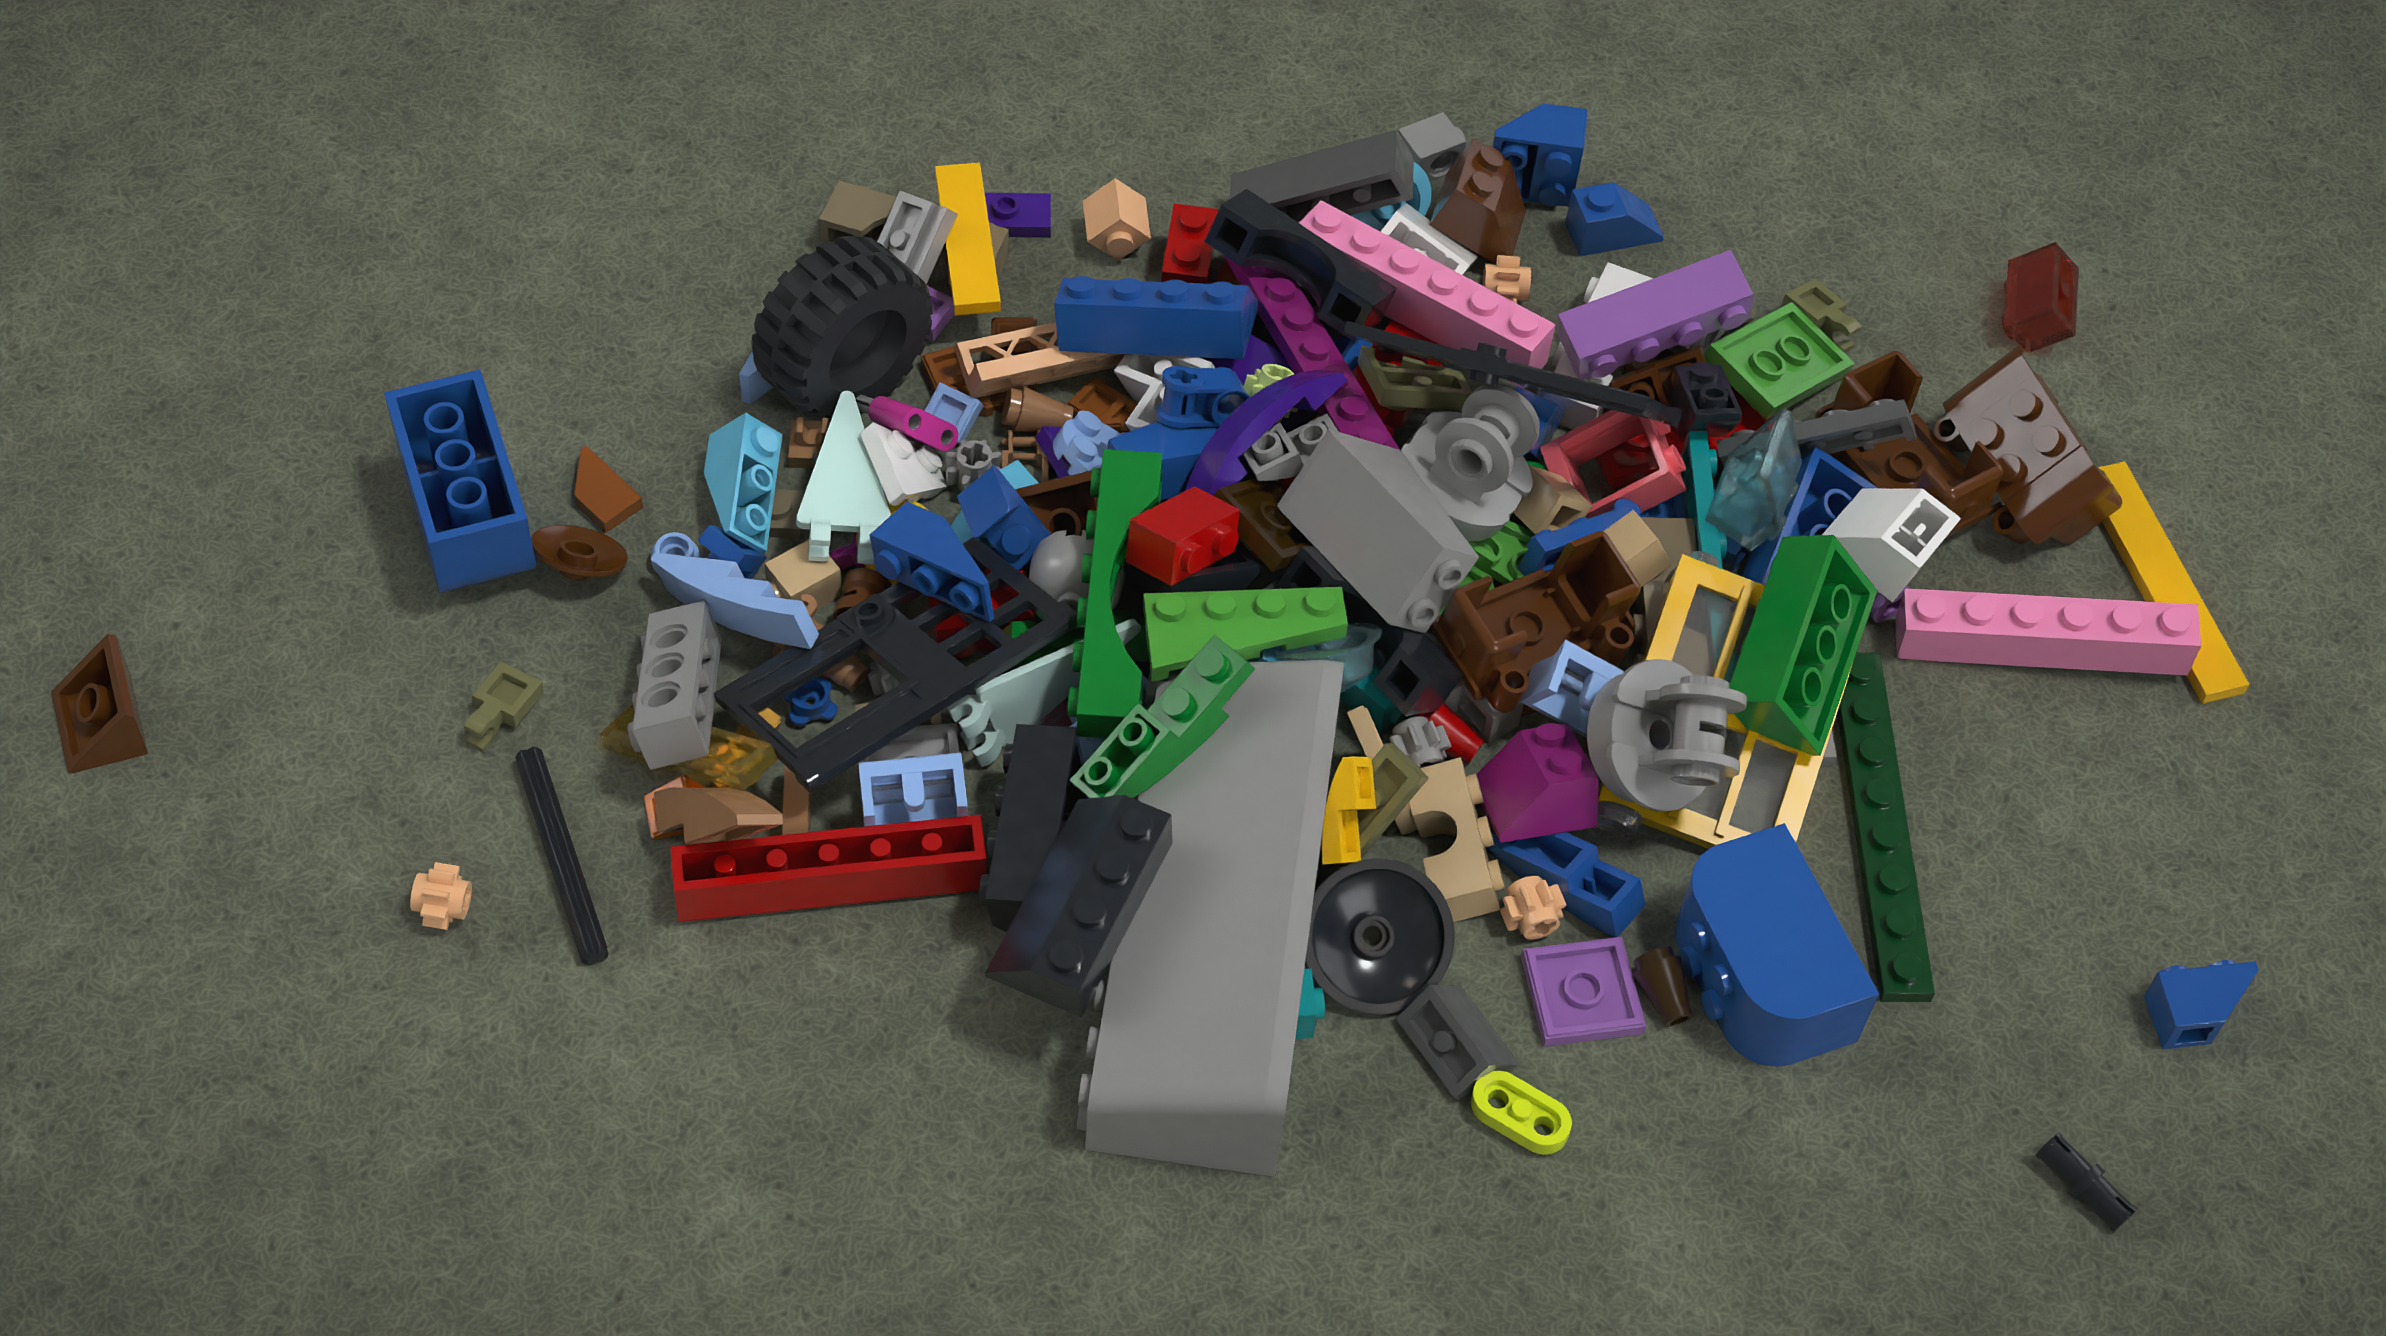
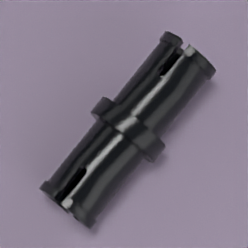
M2060 1132L2055 1134L2036 1153L2035 1157L2038 1160L2040 1159L2070 1188L2068 1194L2075 1201L2080 1198L2110 1227L2113 1233L2138 1210L2135 1205H2132L2102 1176L2105 1170L2098 1163L2092 1166L2063 1138Z

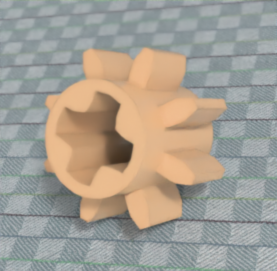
M1497 255L1496 265L1485 264L1482 286L1516 304L1517 301H1528L1531 285V267H1520V257Z
M435 862L434 868L429 869L428 874L419 872L416 875L411 892L410 908L411 911L420 912V916L424 917L422 926L447 930L449 922H453V918L465 919L471 901L472 883L471 881L462 880V876H459L460 866Z
M1528 876L1515 881L1507 888V897L1502 899L1505 907L1501 908L1500 912L1508 931L1518 928L1520 934H1523L1526 939L1533 940L1546 937L1558 929L1560 926L1559 919L1564 916L1561 909L1567 906L1558 884L1548 887L1546 880H1542L1541 877Z

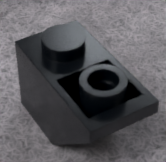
M1697 362L1691 366H1675L1671 407L1682 410L1680 422L1675 427L1679 439L1686 438L1688 431H1707L1708 437H1726L1741 421L1742 411L1722 366L1707 362Z

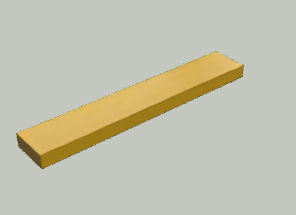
M2124 461L2098 467L2105 472L2122 498L2121 508L2102 521L2145 602L2198 604L2201 648L2186 677L2201 704L2245 694L2250 685L2128 465Z

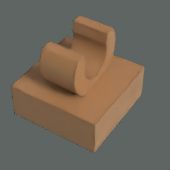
M804 417L791 420L788 455L789 468L815 467L812 455L820 453L831 422L829 418H823L822 421H805Z

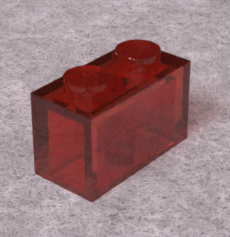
M2056 242L2008 260L2007 280L2004 283L2006 300L2005 314L2002 316V326L2006 335L2010 339H2014L2029 353L2076 336L2079 267Z

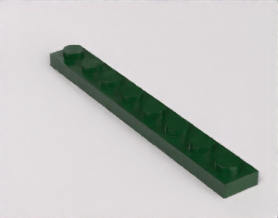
M1856 652L1837 711L1880 1002H1931L1935 995L1881 654Z

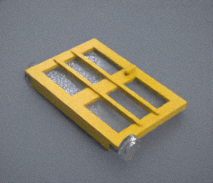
M1695 551L1691 553L1690 557L1682 554L1677 562L1673 577L1669 582L1643 661L1652 659L1670 660L1685 667L1693 675L1710 676L1730 682L1741 654L1742 644L1748 635L1753 621L1757 602L1762 596L1765 585L1718 568V559L1709 553ZM1842 696L1821 756H1811L1747 729L1734 713H1728L1724 755L1740 761L1739 775L1720 778L1718 785L1706 786L1692 803L1672 811H1654L1644 808L1637 803L1622 800L1614 795L1601 781L1598 790L1597 828L1621 837L1631 838L1636 837L1639 834L1641 825L1645 824L1710 849L1715 845L1785 823L1796 842Z

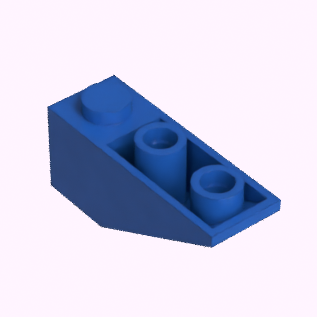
M906 502L869 534L876 571L884 577L897 580L917 589L926 596H932L946 602L964 613H970L988 622L994 619L988 580L944 517Z

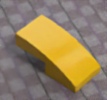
M1343 757L1336 770L1324 814L1322 832L1323 864H1345L1361 860L1357 810L1376 809L1372 757Z

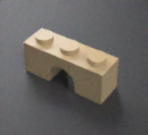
M1461 757L1420 768L1429 779L1409 801L1412 816L1420 837H1430L1438 834H1448L1456 837L1455 842L1447 851L1423 859L1426 876L1443 894L1450 908L1453 922L1500 910L1496 891L1505 889L1498 860H1488L1486 847L1494 846V840L1487 816L1480 818L1477 816L1475 805L1484 803L1476 773L1467 776Z

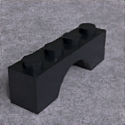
M1248 189L1221 204L1204 241L1241 267L1260 266L1283 273L1300 283L1315 299L1318 307L1317 317L1354 342L1359 340V338L1344 333L1346 322L1349 321L1375 328L1379 325L1397 290L1395 286Z
M1315 546L1302 547L1277 583L1282 589L1342 587L1348 622L1347 633L1355 638L1373 658L1378 673L1373 683L1405 716L1438 711L1464 675L1454 662L1425 633L1388 624Z

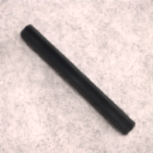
M538 747L520 750L515 757L517 767L581 962L585 965L603 962L609 954L607 944L543 752Z

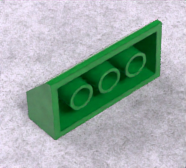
M1834 535L1782 537L1776 557L1771 563L1770 573L1762 596L1757 602L1756 612L1748 635L1742 644L1741 654L1734 674L1729 682V689L1739 691L1747 696L1746 709L1734 713L1747 729L1811 756H1821L1877 594V589Z

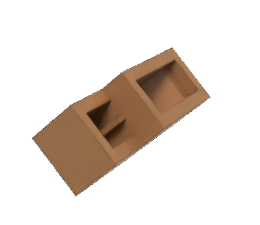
M668 788L654 792L657 831L684 832L685 844L738 840L783 825L782 813L767 801L750 792L739 789Z

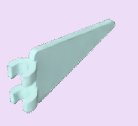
M843 391L840 394L796 518V525L800 529H810L809 561L828 562L831 531L859 532L857 563L874 564L869 534L891 516L883 487L860 435L864 430V425L855 396L851 391Z
M1129 619L1115 625L1124 646L1141 630V626L1135 619ZM1074 644L1000 675L977 688L975 691L976 695H966L947 707L955 722L965 715H970L959 722L962 729L960 736L968 750L974 748L979 743H984L973 750L981 767L994 762L999 756L1002 746L1005 748L1007 743L1013 744L1016 724L1036 725L1069 696L1070 687H1079L1080 672H1073L1072 670Z

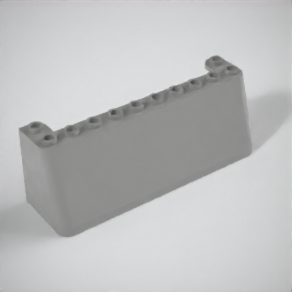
M1331 660L1249 662L1255 668L1254 672L1222 707L1229 715L1228 719L1207 741L1172 772L1139 794L1138 801L1172 814L1173 843L1109 964L1108 981L1101 980L1096 989L1094 1011L1103 1013L1100 1027L1090 1026L1086 1058L1095 1059L1092 1075L1082 1073L1078 1097L1077 1130L1086 1131L1085 1150L1275 1177L1290 1083L1344 662ZM1184 668L1169 671L1168 678L1151 682L1149 674L1145 702L1147 704L1146 710L1153 705Z

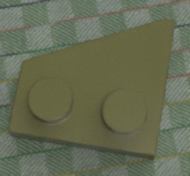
M1361 346L1357 363L1380 406L1396 411H1404L1408 407L1429 408L1435 412H1452L1453 410H1462L1464 402L1473 392L1461 371L1429 365L1420 360L1405 356L1402 358L1401 366L1377 360L1375 348Z

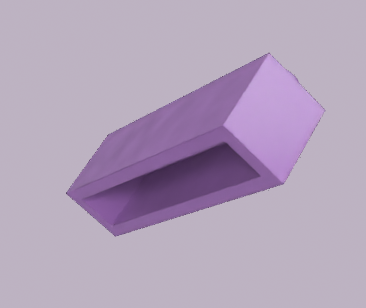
M1728 250L1559 313L1558 337L1578 379L1602 378L1614 372L1617 367L1633 361L1645 362L1654 358L1660 351L1676 345L1688 346L1697 342L1703 335L1719 329L1730 330L1740 326L1752 317L1754 294L1732 251Z

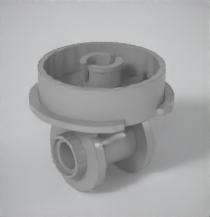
M1483 385L1469 395L1464 402L1462 413L1450 411L1431 413L1425 418L1424 426L1415 433L1410 443L1404 444L1401 452L1467 541L1485 540L1497 534L1507 524L1521 498L1529 495L1533 487V478L1523 455L1534 446L1540 433L1537 413L1524 396L1503 385H1497V387Z
M1652 659L1636 663L1623 674L1610 679L1597 693L1591 706L1587 724V742L1590 758L1597 775L1603 784L1617 797L1628 802L1637 803L1650 810L1672 811L1689 805L1703 792L1706 786H1716L1719 784L1720 778L1739 775L1740 761L1724 755L1728 713L1745 710L1747 696L1739 691L1729 689L1728 681L1710 676L1693 675L1685 667L1670 660Z

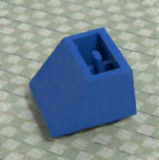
M1543 103L1495 130L1492 147L1497 149L1504 159L1508 158L1511 160L1522 200L1543 203L1547 206L1560 205L1569 207L1572 190L1576 188L1584 150L1588 109Z

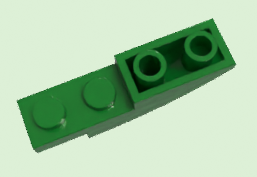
M1214 634L1148 710L1137 703L1070 781L1089 798L1126 795L1134 798L1172 772L1207 741L1228 719L1229 715L1222 707L1254 672L1255 668Z

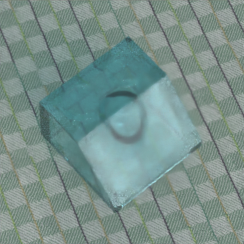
M1785 408L1781 409L1729 454L1705 521L1750 551L1766 539L1774 540L1781 533L1787 522V517L1784 515L1786 506L1793 499L1799 487L1795 480L1802 460L1791 412Z

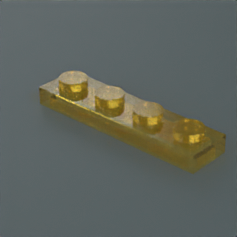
M632 704L599 735L607 750L646 761L642 751H634L629 739L628 724L633 722L635 713ZM712 727L708 756L664 767L745 791L750 785L757 782L761 775L778 759L771 743Z

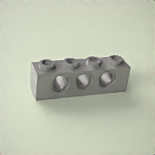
M705 600L649 614L646 635L641 637L643 659L642 663L637 665L639 686L638 692L633 693L632 696L635 713L633 722L628 724V734L634 751H642L650 770L705 757L709 754L715 702L713 693L716 692L722 638Z

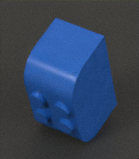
M481 370L384 392L405 480L439 593L536 569L528 519Z
M1783 823L1715 845L1700 856L1694 866L1675 923V939L1679 948L1678 956H1681L1685 975L1688 978L1694 977L1701 990V1004L1706 1016L1711 1021H1717L1729 1044L1739 1054L1755 1063L1766 1066H1786L1858 1042L1879 996V992L1786 824Z

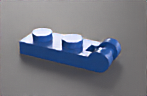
M1619 499L1609 512L1589 519L1580 517L1568 526L1554 531L1550 529L1542 530L1528 542V550L1518 569L1524 576L1541 569L1545 572L1553 569L1567 543L1596 531L1606 530L1632 510L1640 517L1641 510L1635 502L1629 499Z

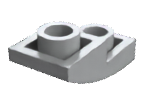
M1328 414L1286 433L1281 423H1277L1253 443L1242 456L1258 481L1295 477L1299 474L1328 429L1339 431Z

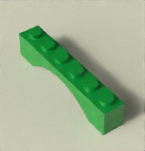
M1103 449L1101 468H1092L1091 497H1098L1097 511L1088 510L1086 540H1094L1093 554L1084 553L1082 562V583L1089 584L1088 598L1079 597L1077 627L1085 628L1084 642H1074L1072 663L1073 672H1080L1079 687H1070L1068 697V717H1077V731L1080 737L1107 738L1137 703L1142 706V672L1128 655L1117 633L1111 603L1116 579L1127 555L1130 519L1161 503L1163 481L1162 453Z

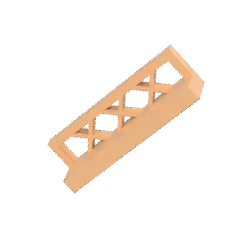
M1056 322L959 342L954 348L970 397L973 398L1005 392L1009 388L1019 389L1022 386L1028 387V385L1036 383L1042 384L1115 368L1125 354L1059 351L1058 346L1054 345L1057 339ZM1052 337L1049 342L1043 338ZM1024 341H1030L1040 349L1014 356L1011 354L1015 345ZM1009 346L1007 351L1001 349V347ZM985 351L997 359L977 363L974 366L970 354Z

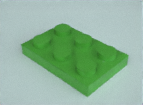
M1792 302L1710 344L1704 353L1708 363L1722 366L1729 384L1766 420L1841 379L1855 364Z

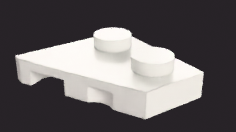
M874 422L860 433L889 504L893 506L899 505L906 498L909 502L918 501L920 498H933L947 487L940 470L942 467L941 459L930 446L926 444L920 445L907 439L900 431H891Z

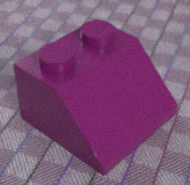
M1548 723L1538 728L1518 731L1476 774L1484 803H1480L1500 843L1597 827L1598 775L1568 723Z

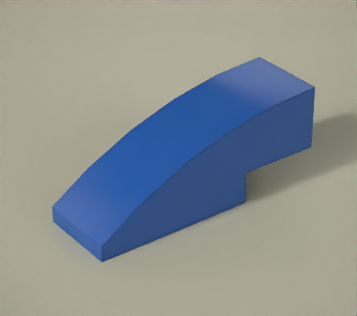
M1495 832L1492 834L1494 846L1487 847V849L1520 878L1539 876L1542 880H1546L1548 887L1558 884L1567 905L1564 907L1565 910L1588 925L1614 938L1618 937L1646 906L1641 878L1599 860L1597 846L1563 832L1500 843Z

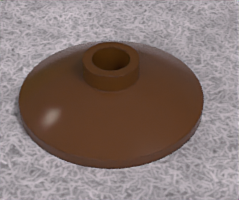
M552 525L538 529L531 537L534 555L542 562L559 570L562 576L571 580L581 581L586 580L588 577L614 575L621 572L627 564L628 555L624 547L613 538L592 529L572 525Z

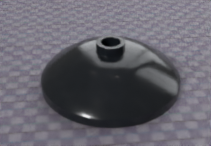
M1372 858L1342 866L1327 876L1314 891L1305 960L1307 969L1312 968L1313 980L1318 987L1322 988L1323 992L1332 1000L1346 1008L1369 1014H1388L1405 1010L1429 985H1438L1447 972L1455 942L1454 923L1448 903L1438 887L1425 874L1403 862L1384 858ZM1368 926H1373L1378 931V940L1371 946L1367 945L1362 937L1363 931Z

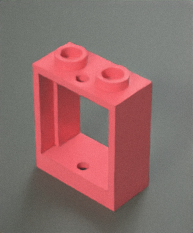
M1610 410L1540 447L1548 471L1565 478L1592 505L1586 515L1587 519L1611 511L1613 505L1619 499H1629L1635 502L1642 513L1686 491L1680 475L1681 472L1686 470V467L1677 448L1673 444L1669 446L1665 434L1671 432L1669 425L1664 424V421L1658 422ZM1645 432L1660 470L1592 504L1578 466Z

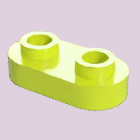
M1492 1071L1478 1079L1475 1083L1471 1097V1107L1475 1116L1482 1123L1537 1154H1553L1564 1147L1571 1131L1572 1119L1569 1111L1562 1103L1505 1071ZM1499 1098L1505 1102L1506 1106L1500 1109L1494 1108L1489 1104L1488 1100ZM1536 1125H1545L1552 1133L1546 1136L1540 1135L1535 1131L1534 1127Z

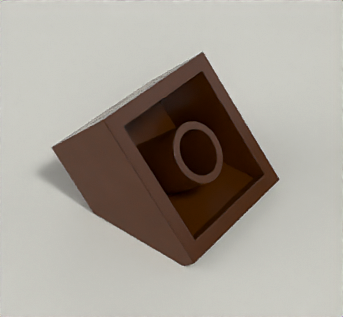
M1472 138L1446 173L1429 224L1495 264L1497 255L1513 256L1526 213L1511 160L1508 158L1504 159L1502 154L1494 147L1486 146Z

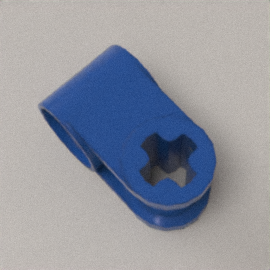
M1171 366L1162 372L1161 379L1165 389L1163 401L1157 406L1155 415L1160 423L1172 428L1220 427L1250 397L1237 374L1230 368Z

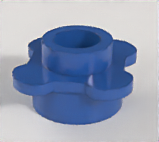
M815 677L784 696V700L789 702L792 711L789 713L791 723L796 726H805L811 720L823 719L829 721L837 715L838 707L831 701L830 692L832 687L828 680ZM812 699L815 703L808 705L806 701Z

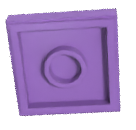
M1622 937L1523 949L1521 959L1543 1047L1644 1034L1646 1023Z

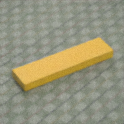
M980 163L935 166L939 206H944L958 214L945 242L954 315L1001 312V300Z

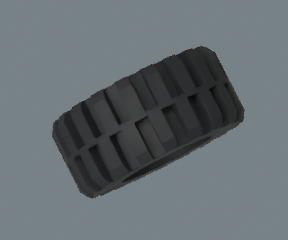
M852 236L836 238L835 243L826 241L816 246V251L812 254L805 253L795 261L797 265L789 272L785 270L777 279L779 284L773 292L769 291L763 300L764 309L762 313H757L754 322L756 333L752 335L751 346L756 369L771 386L805 416L815 420L829 418L831 421L840 394L843 391H851L855 399L859 395L875 399L885 394L890 395L898 387L896 383L903 375L907 376L914 367L913 361L917 355L922 354L926 346L924 338L931 331L932 320L930 315L933 314V306L926 283L881 243L875 242L872 238ZM856 399V402H857V403L869 407L868 404H865V403H863V402H861V401H859V400Z

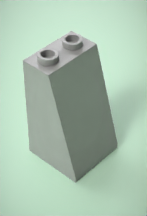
M1328 429L1277 505L1281 512L1390 625L1426 633L1450 599L1453 591L1458 588L1479 558L1401 450Z

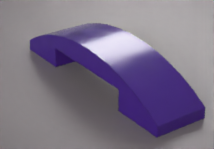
M1322 370L1306 371L1278 380L1251 396L1221 424L1208 441L1193 468L1186 490L1195 486L1214 495L1219 488L1238 483L1247 474L1238 457L1291 408L1315 411L1348 381L1344 374Z

